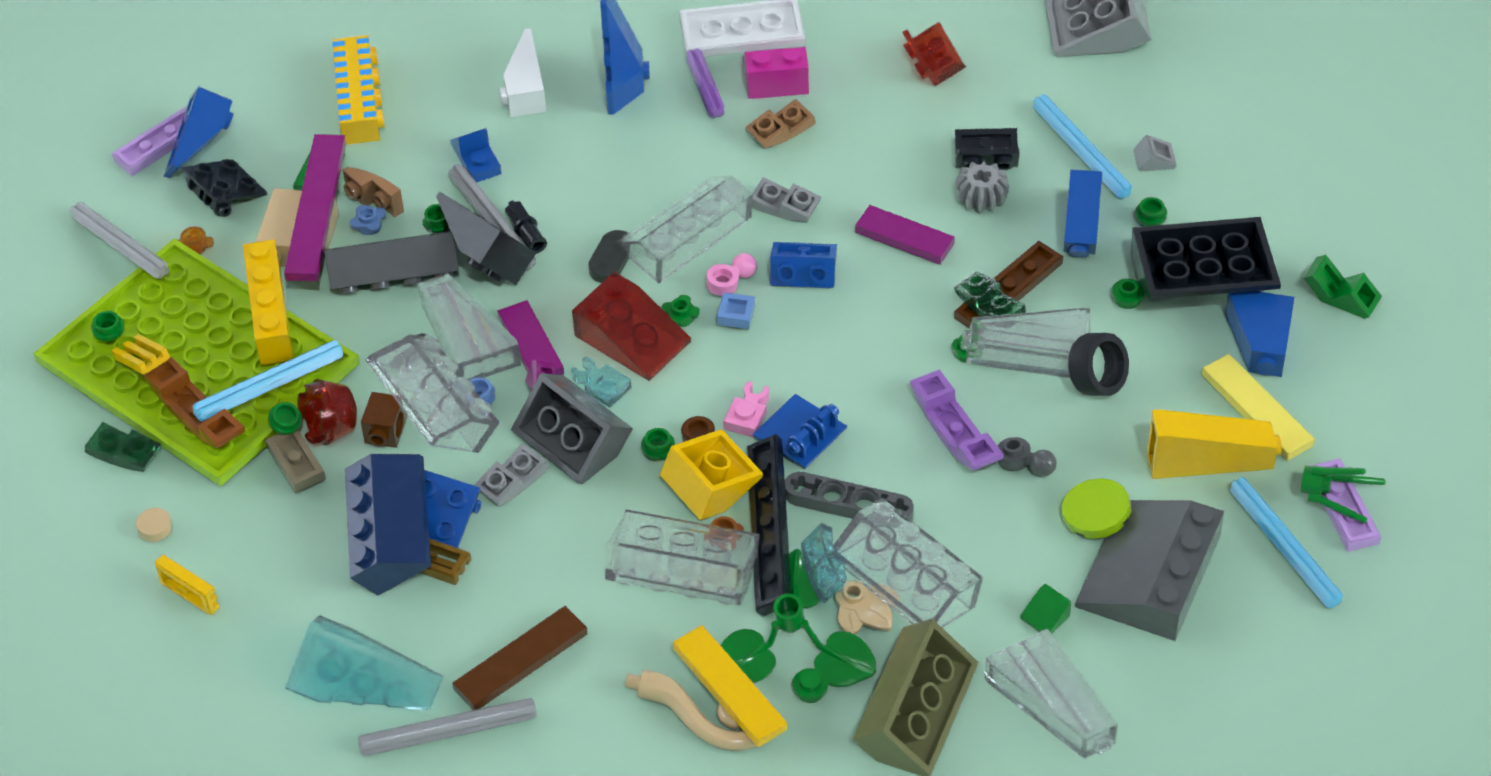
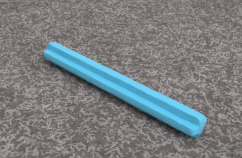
M1042 94L1034 99V109L1092 171L1102 172V181L1119 199H1123L1132 193V185L1047 95Z
M332 340L194 403L192 406L193 413L200 422H203L223 409H232L342 358V347L336 340Z
M1245 477L1234 480L1231 483L1230 492L1322 603L1329 609L1339 605L1342 602V592Z

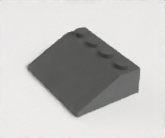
M1130 500L1132 511L1130 518L1128 519L1127 517L1126 521L1123 522L1124 526L1118 532L1105 537L1075 602V607L1176 641L1220 539L1224 511L1191 500Z

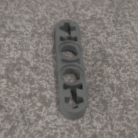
M794 472L785 479L786 500L795 506L894 529L906 528L913 521L914 504L909 497L902 494L806 472ZM799 486L805 487V488H802V489L800 490V492H799V491H795V490H797V489L799 488ZM815 489H817V496H813V494L815 495ZM832 491L839 493L842 497L837 501H828L823 496L827 492ZM862 499H869L874 502V506L862 509L856 503ZM881 504L885 505L883 506V511H880ZM897 509H902L900 514L894 513L897 511Z

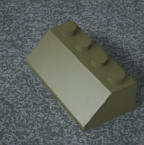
M933 618L903 627L853 740L877 762L920 776H931L979 662Z

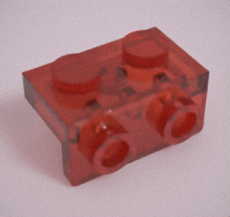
M937 22L914 38L908 29L902 32L907 40L903 44L905 50L912 60L915 58L918 60L914 64L915 68L923 80L929 77L935 87L966 68L940 22Z

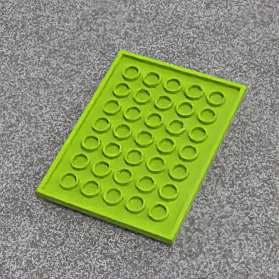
M174 238L155 253V255L167 262V267L169 268L168 275H163L162 279H156L144 269L138 267L33 354L37 363L221 487L267 446L266 439L278 434L268 424V415L272 407L282 402H289L294 404L302 415L360 364L358 354L339 343L342 347V358L227 410L244 426L245 432L218 449L207 445L173 415L150 387L143 374L117 361L111 350L116 347L124 350L123 343L126 341L136 343L133 337L140 334L164 346L169 355L188 372L190 381L206 397L284 362L261 366L254 336L248 285ZM287 310L294 358L334 340ZM102 311L117 313L123 319L125 325L122 335L112 341L96 339L92 334L91 325L98 313ZM135 354L132 355V356H134V357L140 359L139 356H137V355H135Z

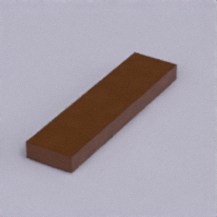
M1037 241L954 311V319L976 334H981L1063 264V256L1041 241Z
M564 606L452 683L453 690L472 710L480 709L588 634L587 627Z

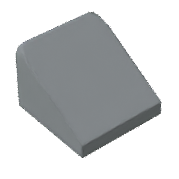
M1145 135L1134 148L1137 168L1140 171L1174 169L1177 166L1172 145L1169 142Z

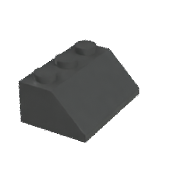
M546 373L540 374L511 428V431L579 484H584L617 458L633 430L630 425L564 375Z

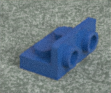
M773 242L770 284L772 286L833 288L835 285L837 244Z

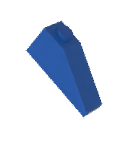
M197 87L189 99L163 175L164 177L170 178L216 138L222 129H228L234 114L230 112L233 100L202 87Z

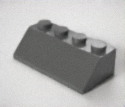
M451 231L325 250L330 289L338 288V294L357 292V285L370 284V289L390 287L389 281L402 279V285L421 282V276L434 275V280L453 278V271H459L455 242Z

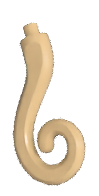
M644 669L641 676L628 673L625 682L626 688L638 690L637 697L668 706L696 736L706 743L720 749L742 751L757 747L744 731L726 730L710 722L700 712L682 686L670 677ZM719 703L717 714L720 722L727 728L733 730L740 729L741 727Z

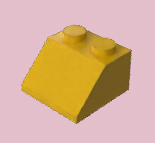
M720 429L671 446L660 476L701 521L726 512L762 478L763 473L725 431Z

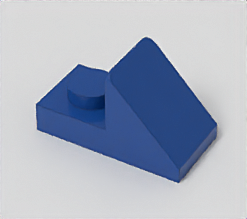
M486 128L450 140L463 167L466 168L476 183L502 174L501 165L489 146Z

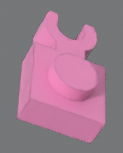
M747 382L744 386V399L735 397L723 421L724 430L755 438L753 433L761 427L767 414V406L765 404L769 401V387L765 386L761 393L754 394L752 393L753 382Z

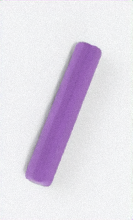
M699 48L689 50L686 54L687 62L707 112L712 118L721 117L725 113V106L703 52Z

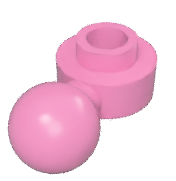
M741 253L733 259L732 266L727 264L712 266L707 271V289L718 296H723V292L733 294L738 288L739 278L746 279L755 274L757 270L756 259L748 253Z

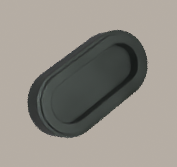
M612 230L602 237L589 260V274L593 280L599 283H609L615 281L620 276L633 252V239L629 233L623 230Z

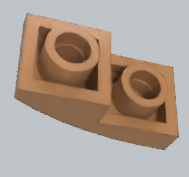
M794 99L776 114L770 109L745 128L764 148H768L801 134L816 124V120L813 114L797 99Z
M351 167L343 169L345 181L343 188L350 199H356L362 205L367 206L375 202L378 208L385 209L394 218L404 212L401 190L394 184L368 171Z

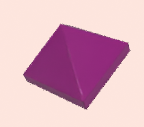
M539 360L531 361L525 379L531 391L541 373L555 374L553 363Z

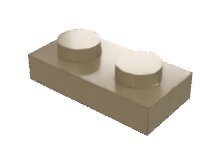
M299 430L290 435L277 434L265 440L267 449L295 493L326 480L323 468Z

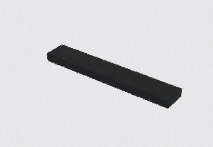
M777 434L747 446L748 458L763 473L762 478L750 489L756 611L762 617L774 612L773 605L779 596L792 594L782 439Z

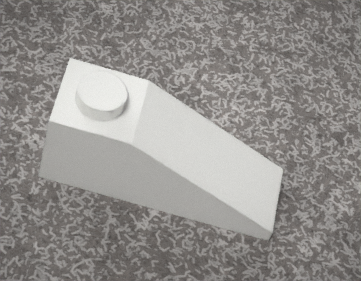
M527 28L524 30L503 74L505 87L499 88L502 106L508 105L510 117L546 112L544 87L531 28Z

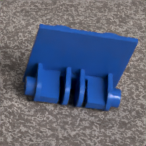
M794 394L753 433V436L758 440H762L777 434L782 439L783 455L806 469L847 429V425L838 420L839 409L834 404L823 405L821 408H818L799 395Z
M425 470L429 538L459 548L470 515L472 513L477 514L480 511L482 502L477 500L480 487Z

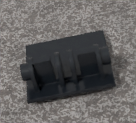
M233 159L198 163L181 168L187 175V187L205 205L210 206L217 216H228L232 210L231 203L233 200L263 196L268 193Z

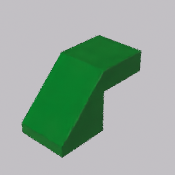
M1326 254L1316 257L1303 278L1321 302L1363 319L1371 316L1382 297L1365 273L1344 278Z

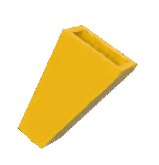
M1161 409L1152 410L1147 447L1152 479L1274 469L1276 455H1281V439L1279 435H1274L1271 421Z

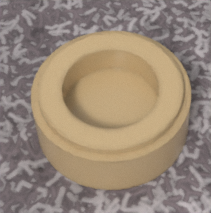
M149 508L137 517L136 527L139 536L143 540L158 542L165 539L171 533L172 522L168 512L164 509Z

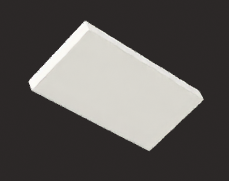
M768 0L679 10L686 54L689 50H695L696 48L702 50L704 57L805 46V34L797 0Z

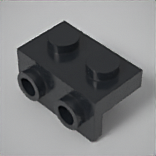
M1017 128L955 129L956 168H969L971 162L981 165L984 160L989 166L997 163L999 170L1018 167L1020 153Z

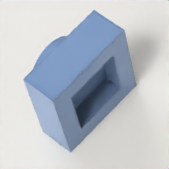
M723 292L717 314V325L749 329L755 309V296Z

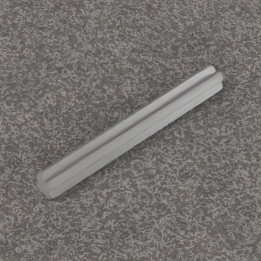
M455 164L448 171V176L478 215L524 244L466 168L460 164ZM535 257L532 259L526 271L530 270L531 267L536 264Z
M77 202L75 206L70 207L73 219L156 279H162L163 275H168L169 268L167 267V262L83 202Z
M527 698L363 734L358 737V744L361 755L368 756L536 718L537 712L534 700Z

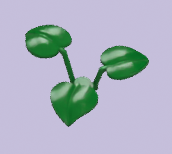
M798 548L789 554L792 594H783L775 600L773 609L776 620L771 623L772 629L768 640L764 642L763 636L755 630L740 629L728 635L720 645L753 683L762 681L774 670L776 657L769 648L773 646L780 629L789 633L796 632L801 628L805 630L816 648L822 651L816 656L814 667L826 675L828 685L851 686L872 677L876 673L874 655L860 637L850 632L836 631L828 637L825 646L809 626L808 620L805 619L803 608H811L820 602L826 591V583L820 570Z

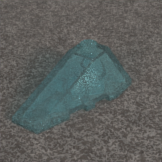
M319 615L309 623L285 689L317 702L330 703L331 701L350 702L354 705L378 704L386 705L387 707L430 710L443 675L353 628Z

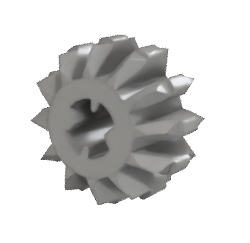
M984 160L981 165L971 162L969 168H961V172L955 182V190H957L959 203L965 204L967 210L977 208L979 213L983 209L993 212L996 206H1003L1005 198L1009 193V184L1005 170H999L997 163L989 166Z

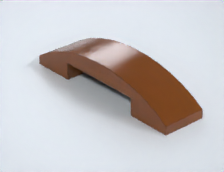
M172 357L145 375L143 374L150 387L173 415L207 445L218 449L245 432L244 426L226 409L203 422H200L195 417L193 404L207 397L190 381L188 372Z

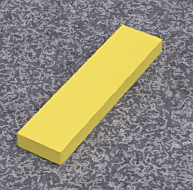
M1230 354L1203 367L1202 376L1245 419L1271 421L1274 435H1279L1281 439V455L1287 461L1314 446L1315 438Z

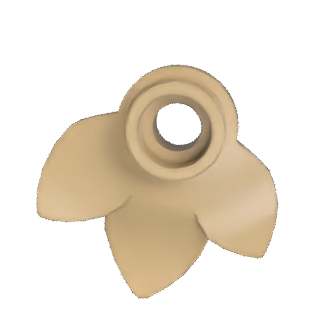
M858 581L843 582L838 586L835 593V601L840 608L837 621L844 631L857 634L863 625L890 631L893 621L890 607L899 604L901 597L895 590L886 585L871 584L865 586ZM849 594L856 595L857 597H851Z

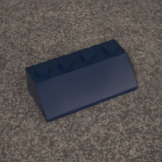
M369 454L345 468L350 579L379 596L431 567L424 457L420 454Z

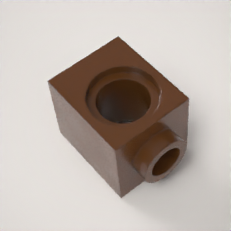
M371 392L361 420L364 442L366 444L397 448L408 418L404 396Z

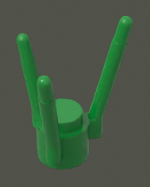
M1306 465L1301 481V493L1309 494V502L1320 503L1345 516L1366 523L1367 517L1322 495L1323 493L1330 494L1332 481L1384 485L1386 480L1383 478L1355 476L1364 475L1366 473L1365 468L1321 467L1315 465L1312 467Z

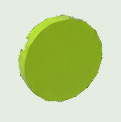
M1105 478L1089 479L1075 485L1066 494L1062 502V515L1069 530L1075 534L1076 532L1083 534L1084 538L1089 539L1105 538L1118 532L1124 526L1123 522L1126 521L1127 517L1129 519L1132 513L1130 497L1124 486L1114 480Z

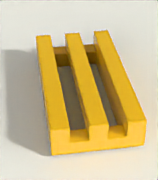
M140 334L133 337L136 343L124 342V350L117 347L111 350L117 361L144 375L171 358L164 346ZM135 354V355L139 356L140 359H138V358H136V357H134V356H132V355Z
M164 554L155 561V567L162 585L208 615H213L220 608L219 603L216 602L217 595L214 594V586Z

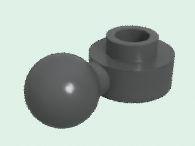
M1010 437L998 444L1004 456V459L999 460L998 463L1006 470L1018 471L1030 466L1034 474L1045 477L1052 474L1056 469L1057 461L1052 452L1042 449L1032 453L1030 444L1023 438Z

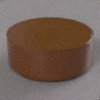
M691 417L682 425V440L685 442L714 432L715 426L706 417Z

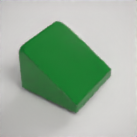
M1044 583L1022 612L1020 619L1048 638L1070 617L1071 601Z

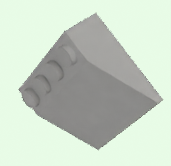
M1045 0L1056 57L1125 52L1151 40L1144 0Z

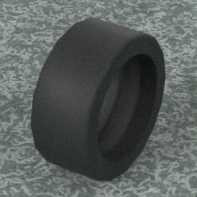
M1106 332L1086 333L1079 336L1073 343L1068 358V370L1073 385L1083 395L1111 396L1119 392L1129 374L1128 352L1122 340L1115 334ZM1098 346L1103 353L1105 361L1104 373L1099 382L1093 370V357Z

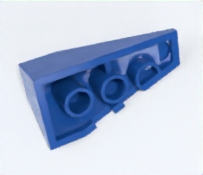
M600 0L604 66L606 69L608 115H613L644 92V79H650L649 61H643V49L617 1Z

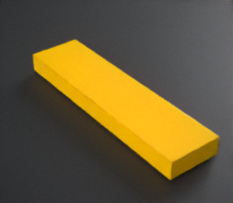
M703 625L673 641V650L758 748L787 730V721Z

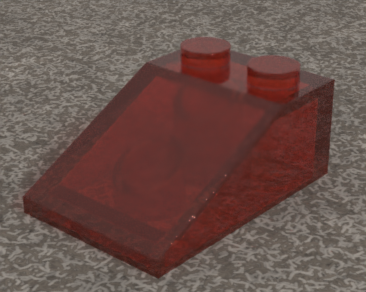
M613 272L572 310L574 335L648 381L657 375L691 342V337L638 285L616 272Z

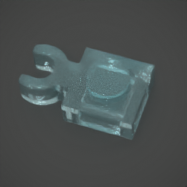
M589 357L582 358L585 371H580L575 367L571 368L572 379L576 383L584 384L586 393L609 408L632 388L630 378L607 364L601 369L596 368L594 360Z

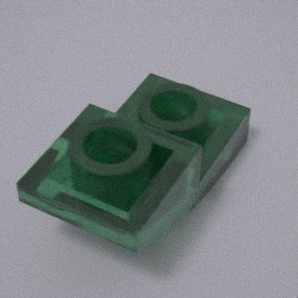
M979 271L974 272L954 287L955 293L973 311L1002 331L1007 330L1026 315L1025 304L1002 293L1000 282Z
M105 422L100 424L85 444V453L109 464L141 472L145 471L161 449L160 443L133 429L129 434H126Z

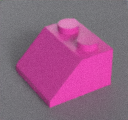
M806 47L747 51L743 53L749 99L809 94V67Z

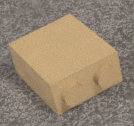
M273 189L255 241L275 239L281 267L286 266L302 190ZM336 196L320 270H322L326 258L325 250L329 248L339 217Z

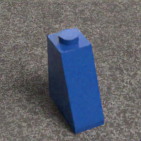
M1070 169L1063 252H1070L1071 256L1088 257L1089 254L1096 253L1102 184L1101 171Z
M1260 291L1228 293L1225 315L1248 372L1282 377L1295 297Z

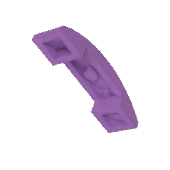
M940 369L910 381L913 393L930 425L946 448L960 463L974 471L1004 459L1002 451L989 434H981L956 401L955 389Z

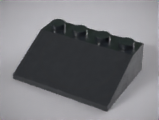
M1261 217L1132 228L1130 257L1136 279L1149 300L1281 288V282Z

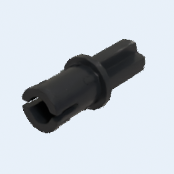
M512 200L508 202L509 205L505 208V213L514 225L513 230L523 239L528 248L535 251L536 254L542 252L547 246V241L537 228V220L528 214L520 201L514 202Z

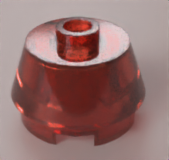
M315 379L310 384H304L305 392L298 394L297 408L301 412L302 419L306 420L309 432L304 436L311 444L322 443L323 445H329L354 430L357 420V407L348 386Z

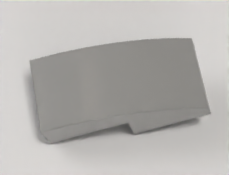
M762 177L749 199L748 206L776 217L808 222L820 202L821 196L794 183L790 189H787Z
M522 443L503 465L496 461L474 486L480 487L479 492L498 506H501L532 485L550 466L544 458Z

